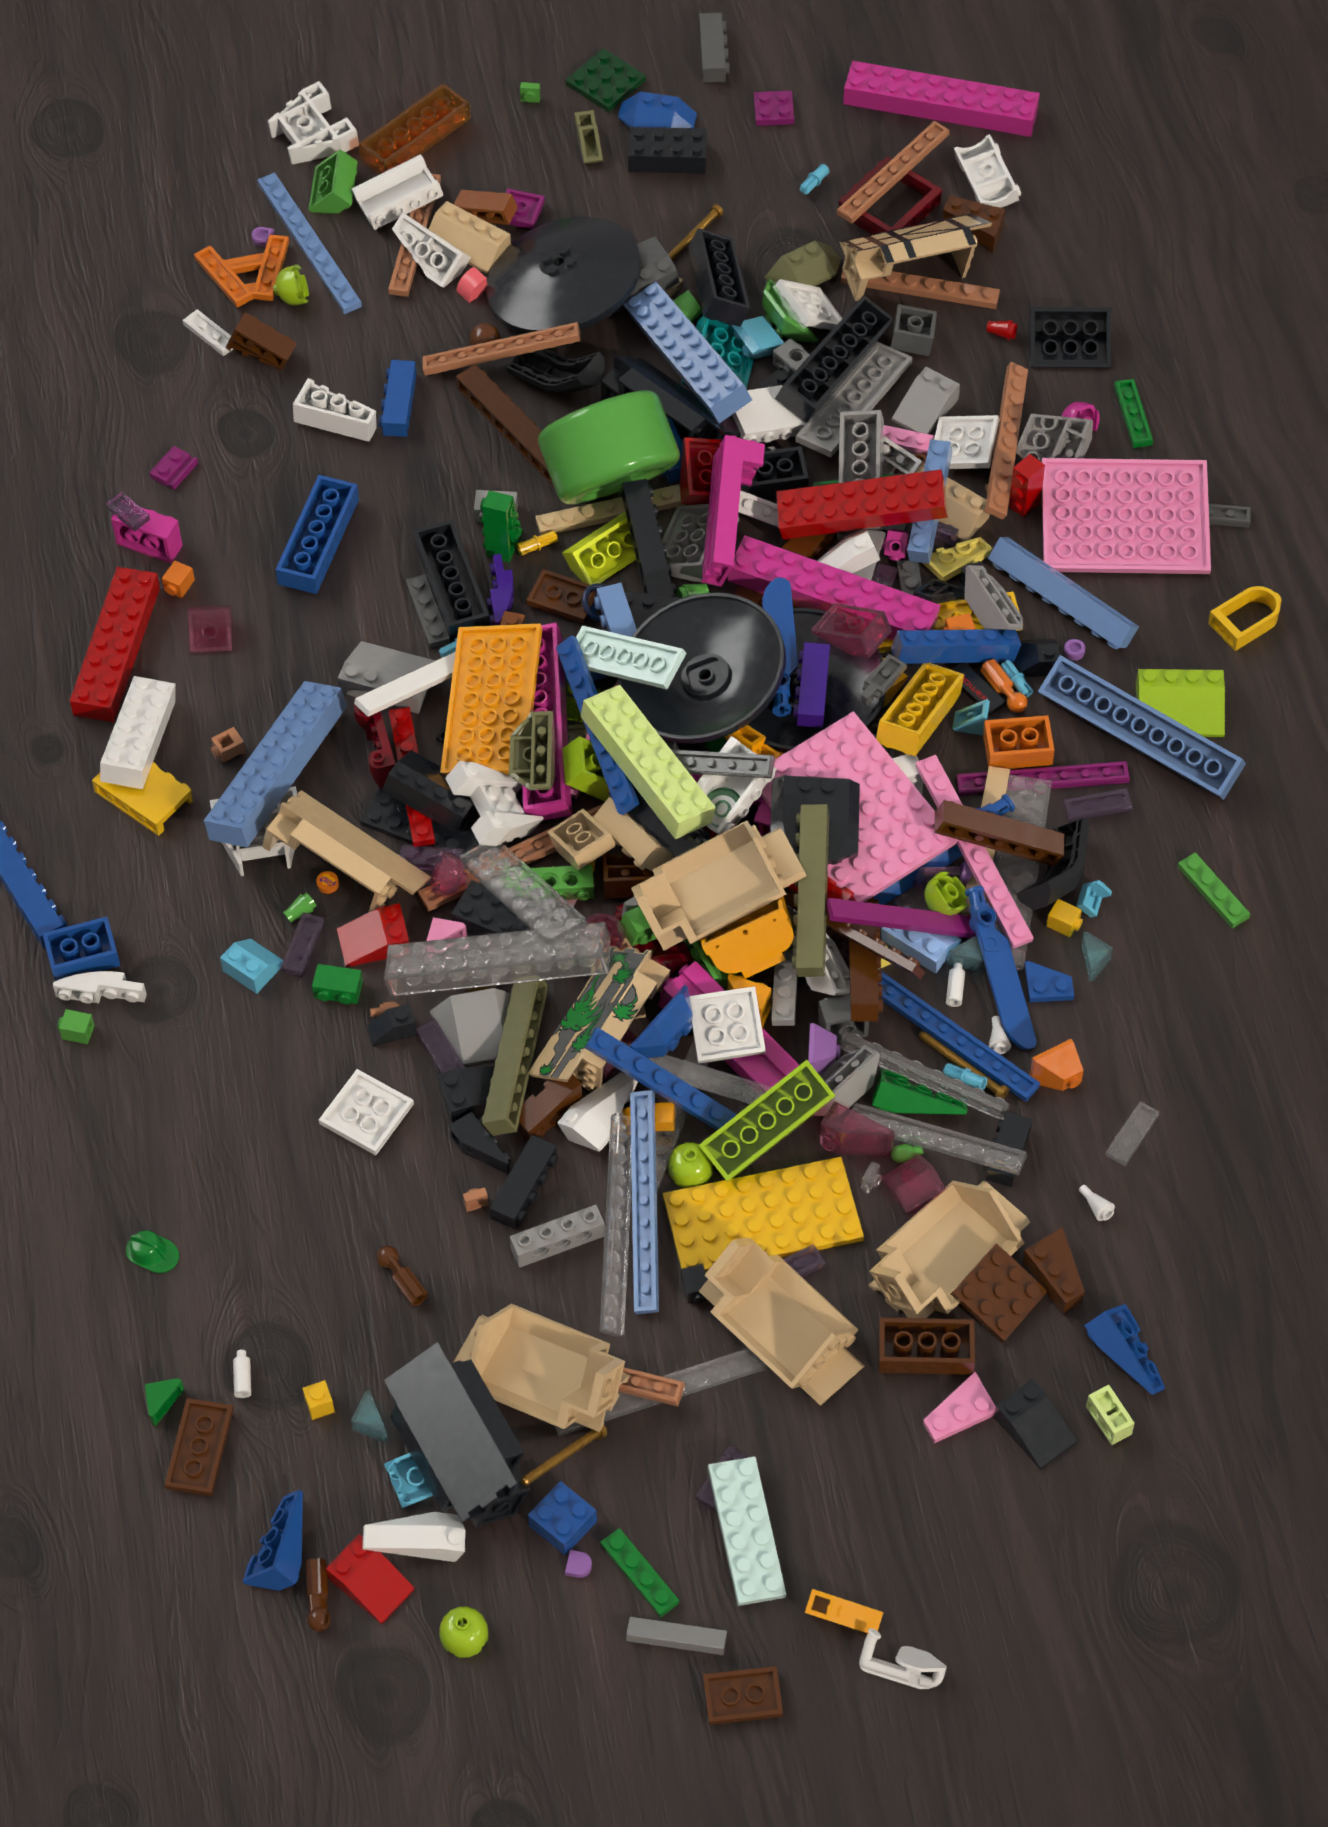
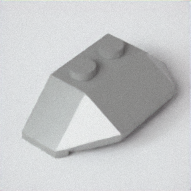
M968 565L965 574L964 598L969 604L970 609L979 619L980 624L985 629L1021 630L1023 628V617L1003 587L991 575L986 573L987 570L983 566Z
M863 1045L858 1050L851 1051L840 1057L821 1074V1078L836 1097L816 1112L814 1116H841L874 1084L880 1057L879 1053L869 1046Z

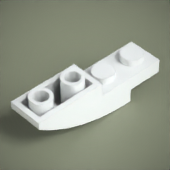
M87 972L69 976L53 983L56 997L62 1000H79L87 1004L92 1002L99 1003L101 996L108 999H126L129 1002H145L147 995L144 983L126 981L123 972Z

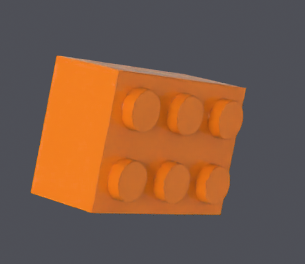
M1048 715L984 720L983 739L988 769L989 766L1011 769L1053 765L1055 750Z

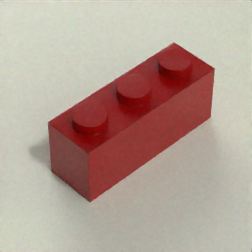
M1031 454L1013 467L1009 507L1023 517L1041 503L1045 464Z

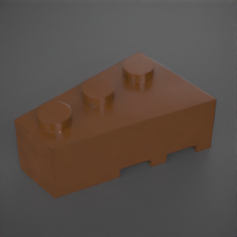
M949 195L943 209V219L973 213L991 222L990 227L971 230V232L976 236L977 245L981 243L988 247V251L993 253L1004 226L1005 209Z
M245 312L225 348L229 351L232 348L241 351L242 356L245 357L252 355L259 358V362L282 370L297 343L290 337L279 333L273 327L259 321L255 316Z
M1063 1227L1024 1250L1023 1264L1037 1282L1048 1291L1047 1295L1063 1315L1083 1303L1085 1291Z

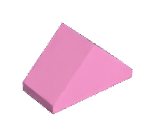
M433 917L426 941L427 956L430 958L467 938L465 924Z

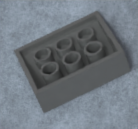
M655 236L637 244L641 257V273L635 289L624 303L654 282H657L663 290L680 283L677 269ZM624 303L611 315L626 309Z

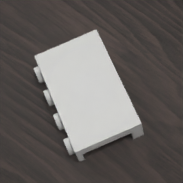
M421 154L352 188L356 202L374 230L398 219L402 212L408 214L444 196L438 180L434 179L426 167Z
M783 385L747 390L752 401L732 414L741 434V439L754 440L756 442H771L776 439L786 440L796 436L807 424L775 399Z
M732 736L720 751L723 753L756 754ZM775 767L773 768L772 779L774 778L775 772L777 770V768ZM703 774L697 784L715 806L713 821L706 826L718 835L735 827L741 818L747 815L749 807L761 796L763 788L772 779Z

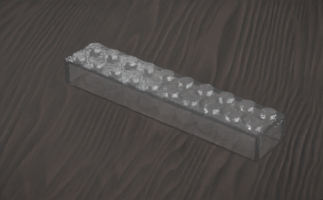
M600 922L388 945L384 980L390 995L397 996L609 973L611 939L606 923Z

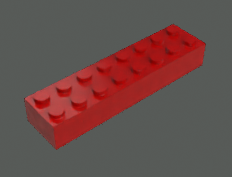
M942 469L776 491L779 530L783 540L948 518Z
M123 567L116 568L70 698L73 716L108 722L115 721L160 590L157 573Z

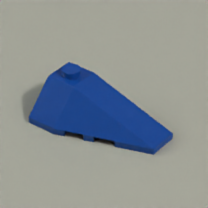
M1126 1304L1109 1309L1084 1325L1089 1338L1151 1395L1166 1389L1155 1363L1147 1357L1148 1346L1144 1342L1141 1343L1138 1332L1141 1330Z
M297 1490L282 1498L270 1521L273 1525L266 1536L263 1535L259 1542L262 1544L258 1555H252L242 1581L245 1585L280 1591L293 1586L298 1581L302 1564L303 1492L301 1490Z

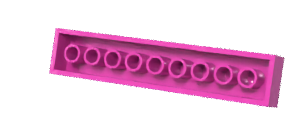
M852 61L844 87L845 105L1029 137L1032 135L1040 93L858 61Z
M744 535L734 556V566L728 575L729 582L764 594L766 587L772 580L779 577L786 578L791 584L793 605L839 615L862 630L893 641L897 631L933 630L940 611L939 604Z
M557 623L541 625L542 637L533 712L553 711L555 731L554 783L551 790H528L522 785L523 810L525 814L543 816V820L572 816L571 786L565 784L562 748L568 745L565 671L556 649L563 642V636Z

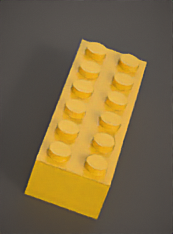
M923 663L880 719L876 736L877 741L886 748H893L902 751L904 754L916 756L960 697L964 674L932 663Z

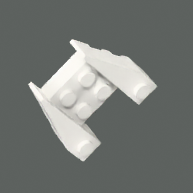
M320 81L302 89L298 93V97L294 101L290 100L282 112H277L268 120L272 138L284 133L293 144L287 147L292 165L329 157L339 149L347 152L359 146L357 130L348 118L330 126L322 116V113L332 108L329 93Z
M459 761L445 778L454 795L471 797L481 816L471 827L480 845L498 846L504 841L510 842L517 837L529 836L544 819L543 816L525 815L523 808L516 798V793L521 789L522 785L509 775L478 763Z
M296 786L289 788L277 805V809H274L248 848L222 843L241 876H244L242 861L283 854L286 857L287 868H291L294 849L280 840L276 842L270 851L264 849L262 845L266 829L278 815L281 804L283 802L286 803L292 796H297ZM219 799L210 800L211 810Z

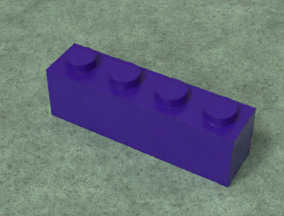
M804 642V651L799 650L798 663H802V668H798L797 681H801V684L796 686L795 699H799V704H794L793 717H797V726L823 728L830 644Z

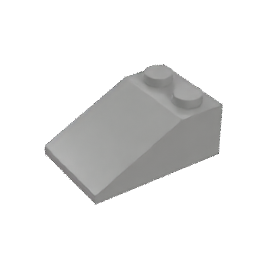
M925 367L912 383L893 415L892 421L910 431L930 434L938 425L939 417H944L959 400L960 384Z

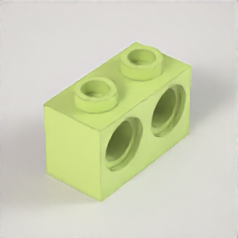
M1109 1385L1088 1395L1086 1408L1111 1445L1132 1435L1135 1423Z

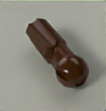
M389 1245L381 1247L377 1252L378 1264L392 1271L393 1283L411 1307L423 1303L428 1297V1293L410 1268L400 1265L397 1249Z
M321 1558L306 1561L307 1597L310 1608L307 1623L316 1632L326 1630L331 1622V1616L327 1611V1563L325 1559Z

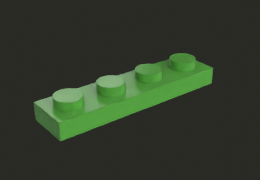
M1196 852L1178 862L1177 868L1232 929L1249 919V911Z

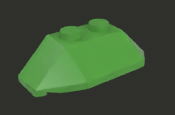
M769 279L763 291L762 308L767 313L765 318L769 323L776 325L774 329L781 338L785 336L788 340L791 338L794 342L818 341L819 339L810 327L804 326L799 321L798 315L790 309V304L780 295L776 283Z

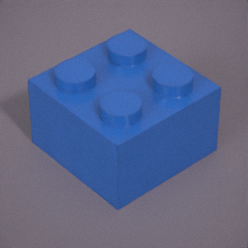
M560 1481L528 1514L529 1527L563 1555H566L597 1522V1510Z

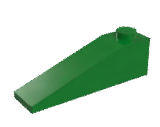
M880 1067L872 1096V1106H875L876 1110L883 1113L890 1111L893 1113L966 1114L968 1111L966 1103L942 1092L933 1094L932 1090L927 1088L928 1086L922 1083L920 1085H913L908 1082V1077Z

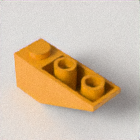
M815 1589L811 1591L805 1610L807 1614L868 1633L869 1628L878 1631L883 1616L881 1611Z

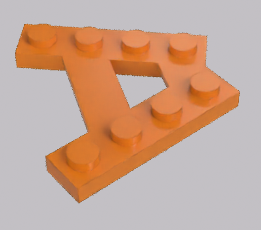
M269 234L264 253L223 260L210 245L195 253L194 259L237 308L252 299L273 301L275 295L273 286L276 284L278 273L282 270L289 245V237ZM259 270L255 283L244 284L236 275L238 273Z

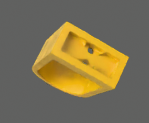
M1250 587L1210 611L1208 624L1236 651L1276 625L1282 602L1281 597L1277 592L1266 587ZM1251 602L1263 603L1272 610L1273 613L1243 632L1227 618L1228 615Z

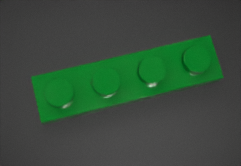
M620 1528L600 1542V1546L660 1618L679 1604V1599Z

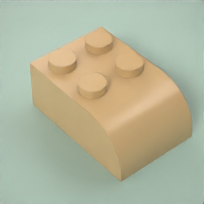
M584 809L547 832L557 852L576 870H580L615 847L611 834Z

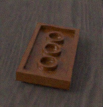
M186 1398L164 1484L165 1489L206 1496L213 1495L234 1411L233 1405Z

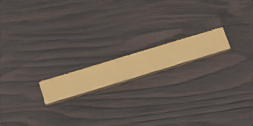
M989 766L981 808L988 803H995L1001 799L1003 794H1006L1010 769ZM986 848L993 861L995 850ZM973 874L966 884V890L979 886ZM966 898L968 906L961 911V915L971 916L969 910L971 907L969 898Z

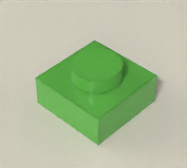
M521 82V101L540 103V84Z

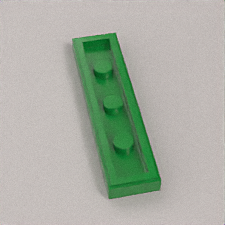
M1134 379L1114 381V389L1132 447L1153 445V438Z

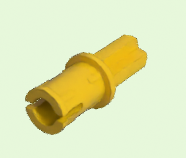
M551 531L538 537L533 535V538L516 545L519 554L523 556L535 550L541 551V547L558 541V537L555 531Z

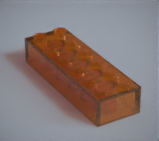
M442 83L359 143L360 160L380 175L420 154L422 155L471 119L470 103L446 84Z

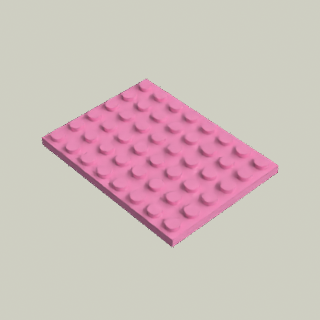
M1042 458V463L1045 464L1042 487L1043 561L1059 572L1210 574L1207 460Z
M854 711L775 759L774 767L777 770L774 778L783 775L851 779L860 784L858 856L843 859L841 863L836 865L828 864V877L833 879L838 887L843 888L845 886L854 893L853 897L858 902L867 901L958 842V839L934 833V809ZM772 781L765 785L761 797L770 808Z

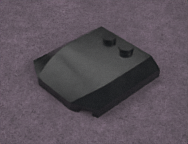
M787 775L773 778L770 832L781 827L794 853H799V846H796V833H800V826H797L796 816L797 813H801V805L827 804L829 810L828 864L836 865L848 857H857L860 784L851 779Z

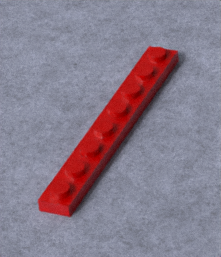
M410 707L389 710L397 761H399L411 750L418 753ZM406 805L413 847L435 844L431 819Z

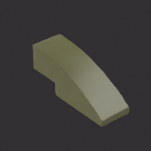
M594 110L575 112L574 121L584 164L602 162L603 156Z

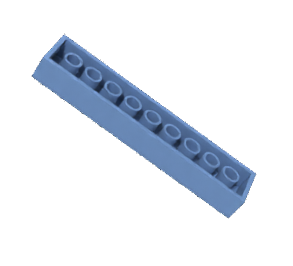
M657 282L649 285L624 303L632 320L718 423H721L752 401L741 380Z
M1061 655L1038 690L1046 699L1222 800L1225 799L1246 764L1237 755Z
M308 681L303 682L204 819L209 840L248 848L347 706L341 687Z

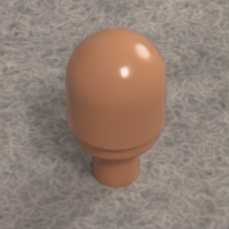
M394 1001L383 1002L379 1004V1008L370 1009V1016L379 1017L387 1009L400 1005Z

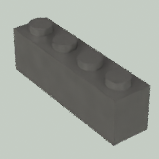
M722 13L699 14L703 82H726V74H729V62H725V60H728V48H724V46H727V34H723V32H726V21H722Z

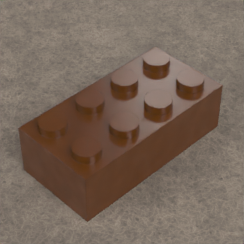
M880 1318L879 1373L972 1375L974 1373V1320Z

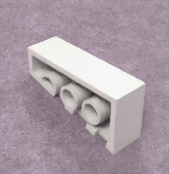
M309 378L293 403V416L296 423L368 442L377 429L375 410L355 400L351 402L345 398V395L340 393L336 395L330 392L328 387L324 385L318 386L314 384V380Z

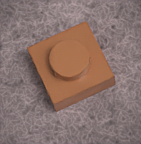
M485 1187L480 1189L474 1188L463 1194L466 1212L489 1206Z

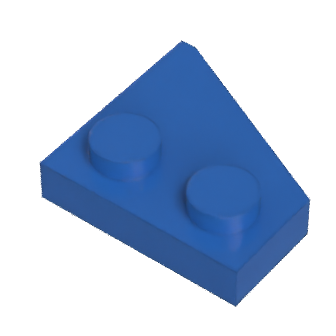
M1025 961L1024 967L1029 1003L1074 1000L1072 976L1030 961Z

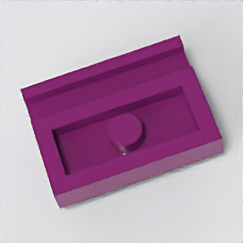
M173 446L149 472L150 478L175 490L198 464V459Z

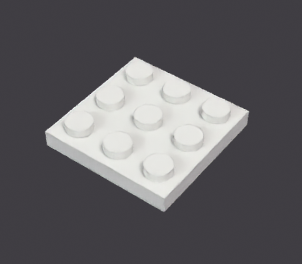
M779 279L776 287L779 289L780 295L790 304V309L798 315L799 321L804 326L832 331L842 320V317L820 287Z
M998 415L939 417L934 440L951 442L952 458L949 469L990 468L1000 422Z
M755 986L690 996L698 1064L766 1054Z
M356 1069L320 1117L319 1124L370 1153L377 1155L412 1108L414 1101Z

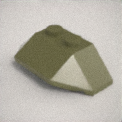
M814 240L781 256L765 276V281L767 282L769 279H772L777 284L779 279L817 286L836 276L841 263V257L832 246Z
M553 711L531 712L527 719L510 735L509 776L528 790H551L555 773Z

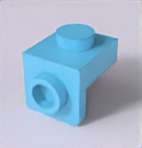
M1100 880L1083 884L1076 906L1090 918L1095 917L1098 914L1102 898L1111 896L1112 891Z

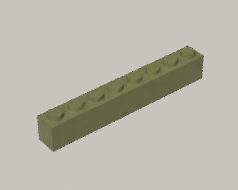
M827 804L801 805V813H797L796 816L797 826H800V833H796V846H799V853H796V856L807 876L795 882V887H798V894H794V907H798V914L793 916L794 928H797V935L793 937V948H796V955L792 956V968L797 970L798 977H825L829 810Z
M539 973L515 977L514 985L511 989V998L507 1007L506 1020L503 1025V1033L499 1042L493 1077L491 1078L485 1112L482 1117V1124L493 1136L517 1132L529 1078L527 1073L531 1069L549 985Z

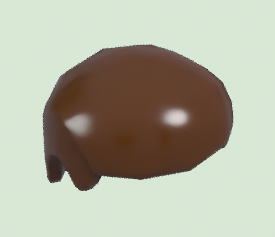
M490 323L478 324L469 334L471 346L501 339L497 328Z

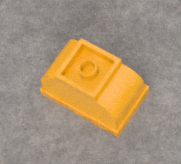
M784 896L701 939L702 948L706 955H710L713 963L719 970L730 974L742 972L746 979L786 960L784 951L792 944L794 934Z

